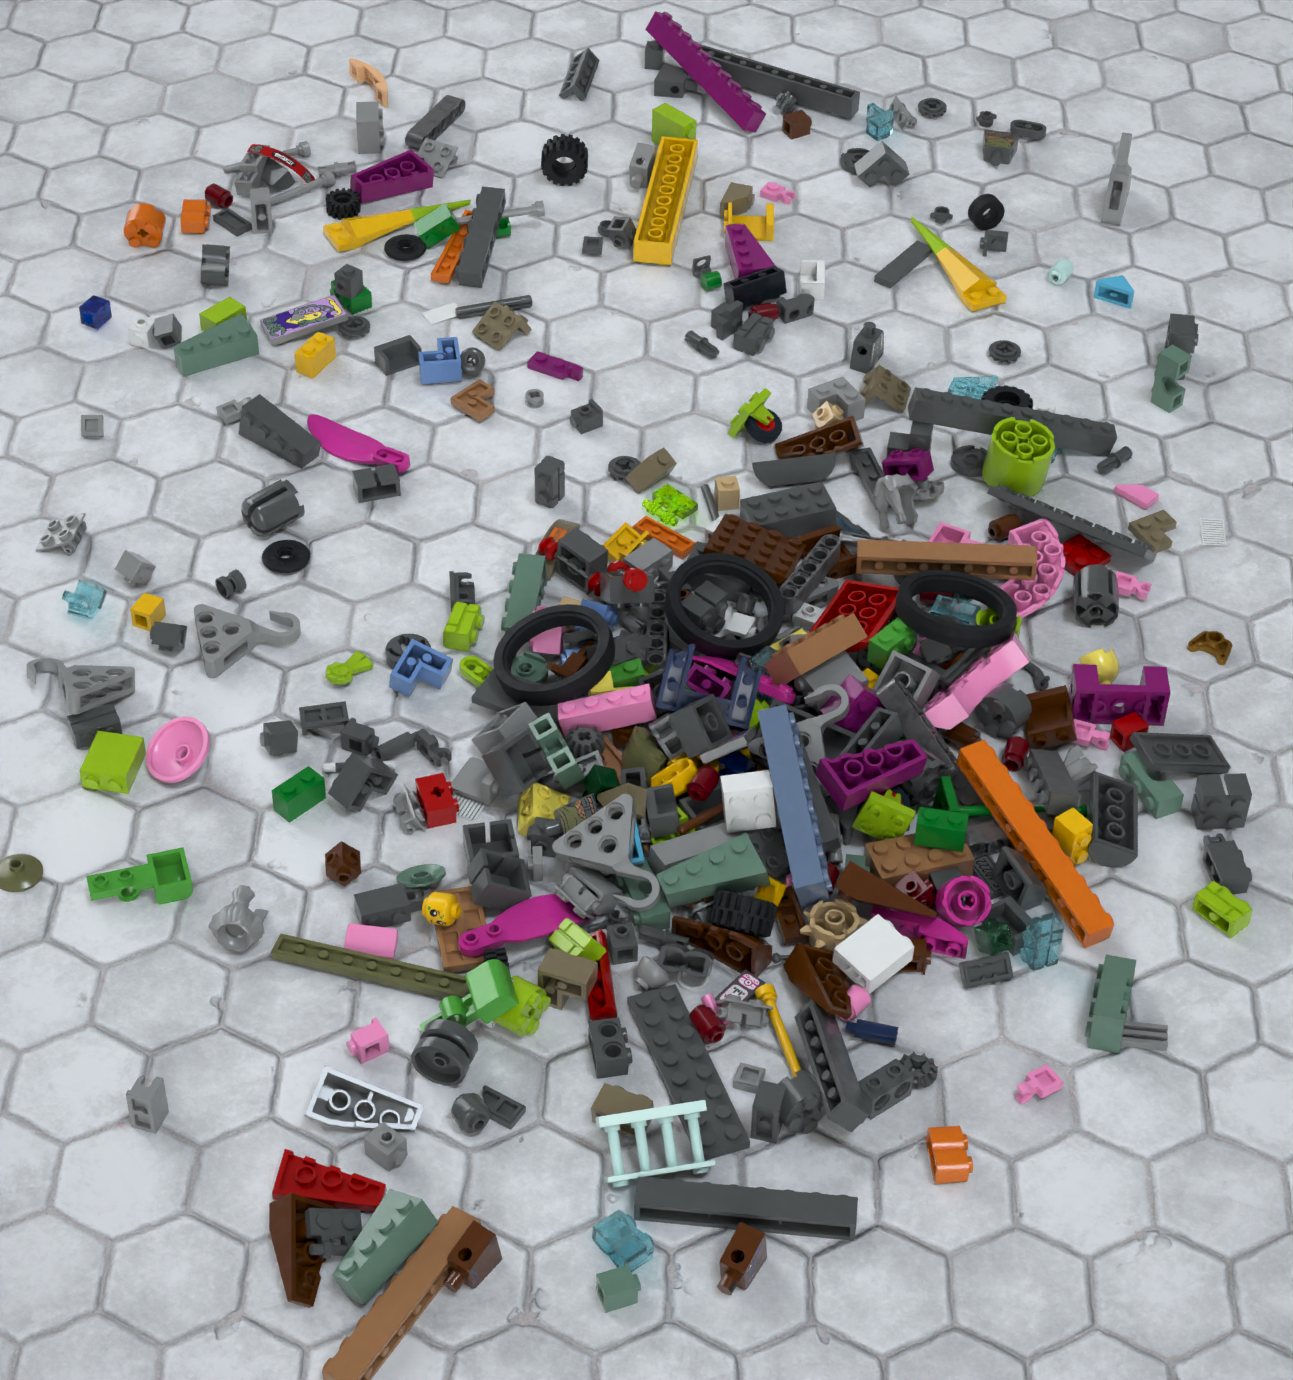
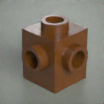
M342 841L325 854L326 876L343 886L356 879L361 874L360 851Z

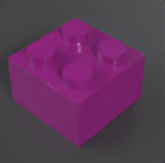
M849 674L840 685L847 692L850 702L849 712L842 720L835 722L834 725L857 734L877 707L886 708L877 697L875 690ZM832 695L820 711L826 714L836 710L841 704V699Z

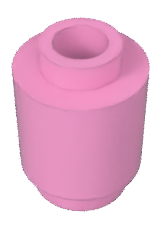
M852 985L847 990V994L851 999L852 1015L850 1018L837 1015L842 1021L854 1020L871 1003L870 994L859 985Z

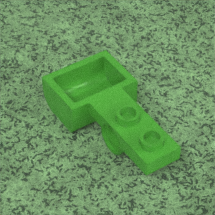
M184 848L147 854L148 864L86 876L91 901L118 896L121 901L130 902L139 897L140 891L154 888L158 904L187 899L193 893V885Z
M491 959L468 972L465 978L470 993L463 998L458 996L444 998L439 1004L441 1012L420 1024L421 1032H423L428 1022L435 1019L451 1020L464 1027L478 1018L488 1024L518 1005L519 1002L508 967L500 960Z

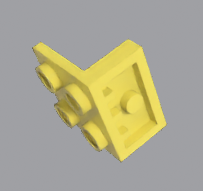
M537 782L532 784L518 798V834L527 836L529 826L534 825L536 817L555 819L554 811L559 807L569 804L568 801L571 797Z

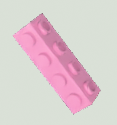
M650 684L559 703L557 704L558 720L566 739L569 730H576L577 725L581 728H585L588 725L589 729L596 727L598 732L657 720L656 703Z

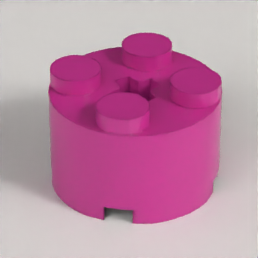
M959 876L946 881L939 888L934 906L941 919L953 927L963 928L982 922L988 916L992 907L990 890L985 882L978 877ZM962 897H965V898H966L965 901H964V903L966 904V906H963V905L961 904V903H962V900H961Z

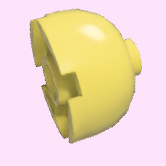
M1109 648L1110 652L1098 649L1079 658L1080 664L1097 665L1099 684H1111L1118 676L1119 662L1114 650Z

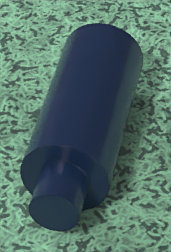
M857 1019L856 1023L847 1021L845 1031L854 1033L855 1038L895 1046L899 1027Z

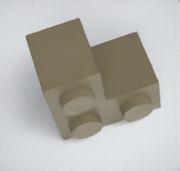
M549 948L538 968V986L545 989L547 996L551 998L549 1007L563 1010L569 996L586 1001L597 981L598 962L575 956L565 951Z

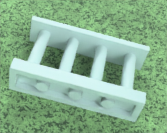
M700 1100L595 1117L597 1128L604 1127V1132L608 1134L614 1176L604 1177L605 1183L612 1182L613 1187L629 1185L628 1179L689 1169L693 1170V1174L709 1172L708 1166L716 1164L715 1160L705 1161L698 1121L700 1112L707 1111L706 1101ZM684 1114V1120L687 1119L694 1163L678 1165L671 1122L674 1121L673 1116ZM657 1119L658 1124H661L667 1167L651 1169L645 1131L647 1120ZM631 1123V1128H634L641 1171L625 1174L618 1130H621L620 1124Z

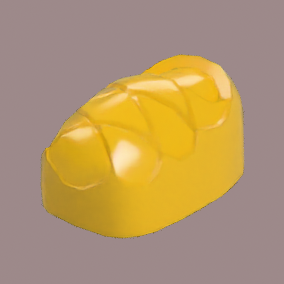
M679 759L651 777L650 788L672 784L674 795L678 797L687 791V784L698 770L691 759Z

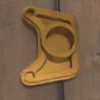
M1203 631L1189 641L1187 650L1190 652L1204 651L1213 655L1219 665H1225L1233 645L1231 641L1225 639L1224 635L1218 631Z

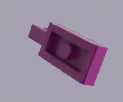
M537 351L527 362L528 369L561 380L570 378L580 381L583 378V367Z

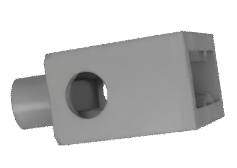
M637 143L629 165L630 186L632 188H648L656 159V146Z

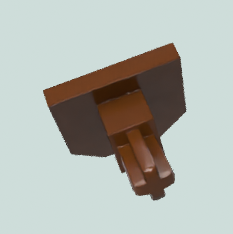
M586 641L578 653L572 652L562 667L548 661L545 668L561 678L560 680L573 675L589 661L585 647L595 644L594 641Z

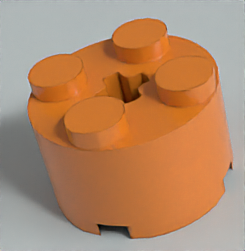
M139 203L128 211L123 232L130 246L134 248L140 245L153 248L159 246L166 224V217L161 210L154 209L155 206L151 204Z

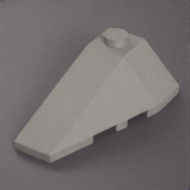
M324 1066L304 1116L328 1126L375 1129L384 1122L394 1130L415 1131L424 1105Z

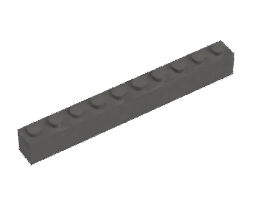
M700 44L702 46L701 49L708 52L712 56L711 59L722 66L721 69L732 76L731 79L747 89H753L776 97L780 92L785 94L788 91L797 99L796 104L806 105L810 108L836 114L843 118L851 119L859 111V91Z
M915 387L907 406L909 420L992 435L996 424L1006 418L1015 417L1016 420L1030 422L1032 419L1040 422L1053 433L1055 447L1106 457L1111 453L1117 440L1115 425L1108 422L1092 421L1087 418L1082 419L1071 417L1070 415L1055 414L1049 411H1039L1028 407L1013 406L1008 403L1002 404L990 400L955 395L949 392L933 391L928 388Z

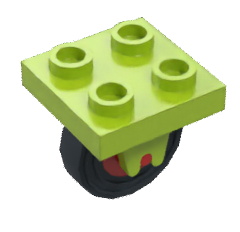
M764 388L760 393L755 392L749 399L750 403L747 404L745 402L737 411L739 415L737 414L730 422L732 427L728 434L732 438H735L743 429L747 430V433L758 442L771 443L778 438L782 431V422L775 412L764 406L771 395L769 390Z
M897 786L880 794L871 791L853 820L852 827L879 840L903 836L915 817L916 811L910 808L908 796Z

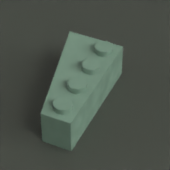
M242 313L173 346L176 367L183 377L259 355L257 334Z
M519 553L517 562H513L512 575H514V580L509 582L508 591L511 595L510 599L506 598L505 612H507V615L502 618L501 630L505 631V633L518 621L532 614L533 610L537 609V606H541V600H543L545 594L544 586H547L548 582L545 556Z
M1106 954L1104 964H1099L1096 979H1100V983H1095L1093 998H1096V1002H1091L1089 1017H1092V1022L1087 1021L1085 1037H1090L1088 1048L1120 1054L1136 960Z
M389 1189L332 1274L333 1278L349 1299L365 1305L439 1222L423 1199Z

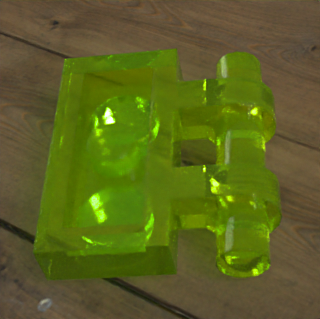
M668 483L652 493L653 501L645 499L642 502V506L646 508L649 514L658 516L660 521L673 527L678 524V519L675 516L685 519L698 510L697 502Z

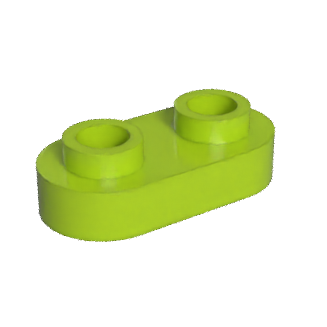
M467 656L460 661L461 675L478 688L493 670L492 667L476 656Z

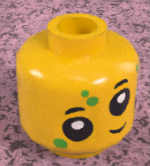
M432 892L423 901L422 914L430 924L451 926L461 915V904L458 903L454 894Z

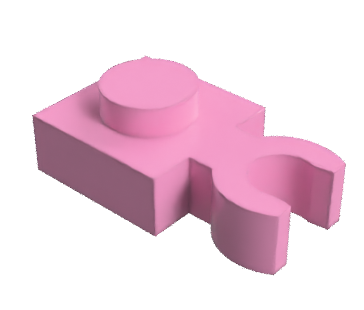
M768 182L760 190V197L774 202L781 200L784 204L790 205L791 199L795 200L796 192L786 190V187L774 182Z
M1116 571L1118 594L1128 597L1131 594H1135L1140 599L1147 598L1152 584L1137 582L1138 577Z

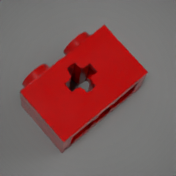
M444 773L416 778V794L420 800V807L425 815L428 829L456 823V812H459V804L457 798L452 797V784L450 781H446Z

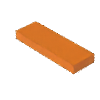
M645 516L632 526L640 535L647 530L649 535L646 537V540L657 539L672 549L673 555L682 560L691 553L696 542L648 516Z

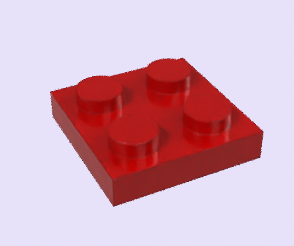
M1081 534L1063 543L1064 569L1073 576L1087 565L1100 564L1105 566L1111 561L1112 555Z

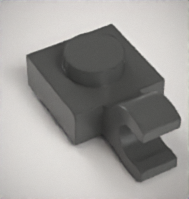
M424 728L416 732L417 749L430 762L434 761V764L440 767L442 766V757L448 761L452 760L451 751L447 748H440L438 740L434 735H430Z

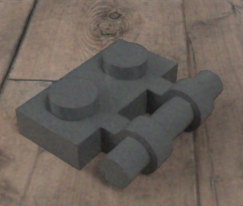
M308 1208L305 1211L307 1238L317 1239L318 1243L310 1244V1255H319L320 1258H330L331 1256H342L344 1258L354 1243L353 1240H356L362 1231L360 1210ZM330 1239L340 1240L341 1244H332Z

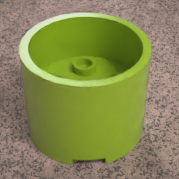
M1010 417L998 422L993 429L982 467V476L987 485L996 488L998 484L1015 491V496L1018 492L1029 497L1039 493L1044 486L1055 451L1053 433L1046 426L1032 419L1030 422Z

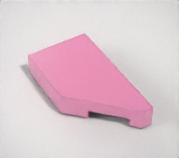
M1116 485L1114 488L1115 493L1145 510L1159 500V494L1144 485Z

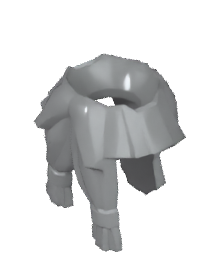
M899 474L893 476L886 475L879 478L876 482L872 496L876 499L880 529L882 530L890 527L887 515L889 506L894 509L895 515H897V524L906 523L908 526L917 522L918 514L915 510L913 499L918 485L908 474L903 476Z
M240 885L232 893V903L212 916L208 928L212 931L218 943L225 949L243 952L262 938L264 934L263 921L269 911L255 909L252 912L248 907L255 894L250 886Z

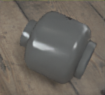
M473 347L462 351L460 355L462 371L470 375L478 374L482 371L486 360L483 352Z
M465 1093L458 1096L451 1108L453 1119L461 1130L466 1133H475L482 1130L489 1122L491 1116L490 1109L476 1093Z

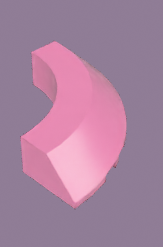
M1046 518L1009 531L1007 545L1036 546L1037 551L1035 580L1010 579L999 587L1016 604L1017 617L1019 615L1023 618L1044 605L1054 595L1063 578L1065 568L1063 544H1060L1058 533Z
M1015 632L1005 642L992 647L991 651L987 653L988 657L985 659L984 657L978 658L969 667L968 673L963 672L947 690L942 688L924 705L926 709L924 713L934 727L949 730L970 716L973 709L983 700V697L1029 663L1030 657Z

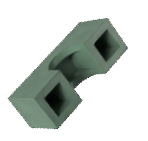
M1173 344L1160 351L1157 356V368L1154 373V385L1151 390V403L1168 413L1183 405L1186 389L1180 386L1176 380L1189 373L1192 355Z
M549 712L528 724L564 790L585 778Z
M1137 750L1121 756L1118 768L1120 777L1125 779L1127 783L1138 786L1139 799L1144 804L1145 809L1150 811L1155 819L1181 811L1184 794L1172 779L1155 781L1157 771L1148 770Z
M646 859L645 863L634 865L652 873ZM615 876L616 887L622 891L625 897H631L634 900H644L648 897L646 894H650L652 891V885L646 881ZM661 894L659 902L650 910L637 912L630 909L632 923L634 926H638L639 930L642 925L660 930L670 928L671 911L663 894Z

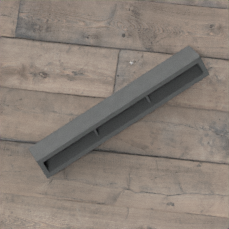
M638 1177L634 1203V1220L734 1230L742 1222L766 1233L855 1241L858 1197L821 1194L819 1192H797L789 1189L776 1190L764 1187H744L735 1184L722 1185L710 1182H690L681 1179L669 1180L656 1177Z

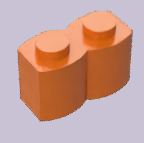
M183 200L181 212L182 233H205L206 228H209L211 205H207V200Z
M960 1126L928 1128L926 1146L935 1184L967 1182L969 1173L973 1172L972 1157L967 1156L966 1150H968L967 1135L962 1134Z

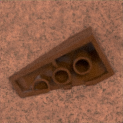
M854 416L775 444L779 459L831 453L845 454L851 450L864 447Z
M849 861L834 886L839 890L837 895L848 902L854 899L860 903L936 919L938 916L937 912L852 861Z
M797 943L783 964L789 980L826 1012L850 1018L852 1015L851 999L847 994L849 982L846 981L847 975L833 963L834 952Z
M290 1193L269 1203V1230L287 1301L310 1308L314 1305L321 1276L319 1272L321 1265L326 1262L327 1258H320L319 1255H310L309 1253L310 1244L318 1243L317 1239L307 1238L305 1211L308 1208L334 1209V1206Z

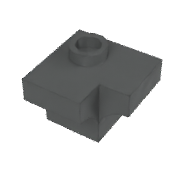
M738 300L732 304L723 302L711 310V327L717 330L716 338L723 341L742 326V302Z
M669 713L648 725L670 761L684 753L681 748L680 739L671 725Z

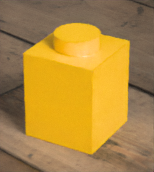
M144 592L130 608L132 625L150 631L155 621L161 622L166 616L164 599Z

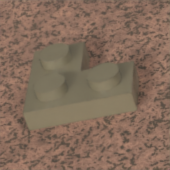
M1161 510L1129 522L1128 530L1138 540L1151 546L1152 552L1158 553L1171 548L1172 540L1165 532L1175 529L1177 522L1165 510Z

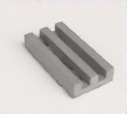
M1125 1021L1123 1036L1128 1037H1122L1121 1046L1167 1051L1168 1025Z

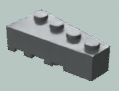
M257 395L242 406L239 435L301 469L319 456L321 442L262 395Z

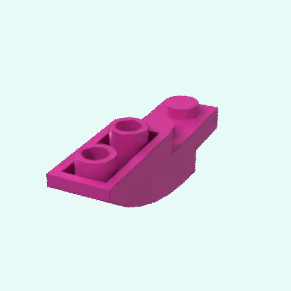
M877 906L872 907L870 920L879 914L883 919L889 920L902 936L912 939H926L927 949H931V952L961 959L966 958L969 939L940 918L931 919Z

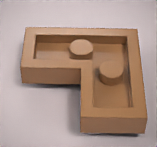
M479 379L452 396L451 405L481 422L495 413V406L485 401L494 395V387Z

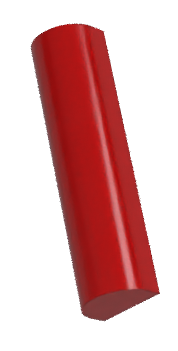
M599 929L590 934V936L600 943L606 952L599 960H596L598 962L597 981L588 996L589 1013L592 1021L617 1018L618 1016L606 935Z

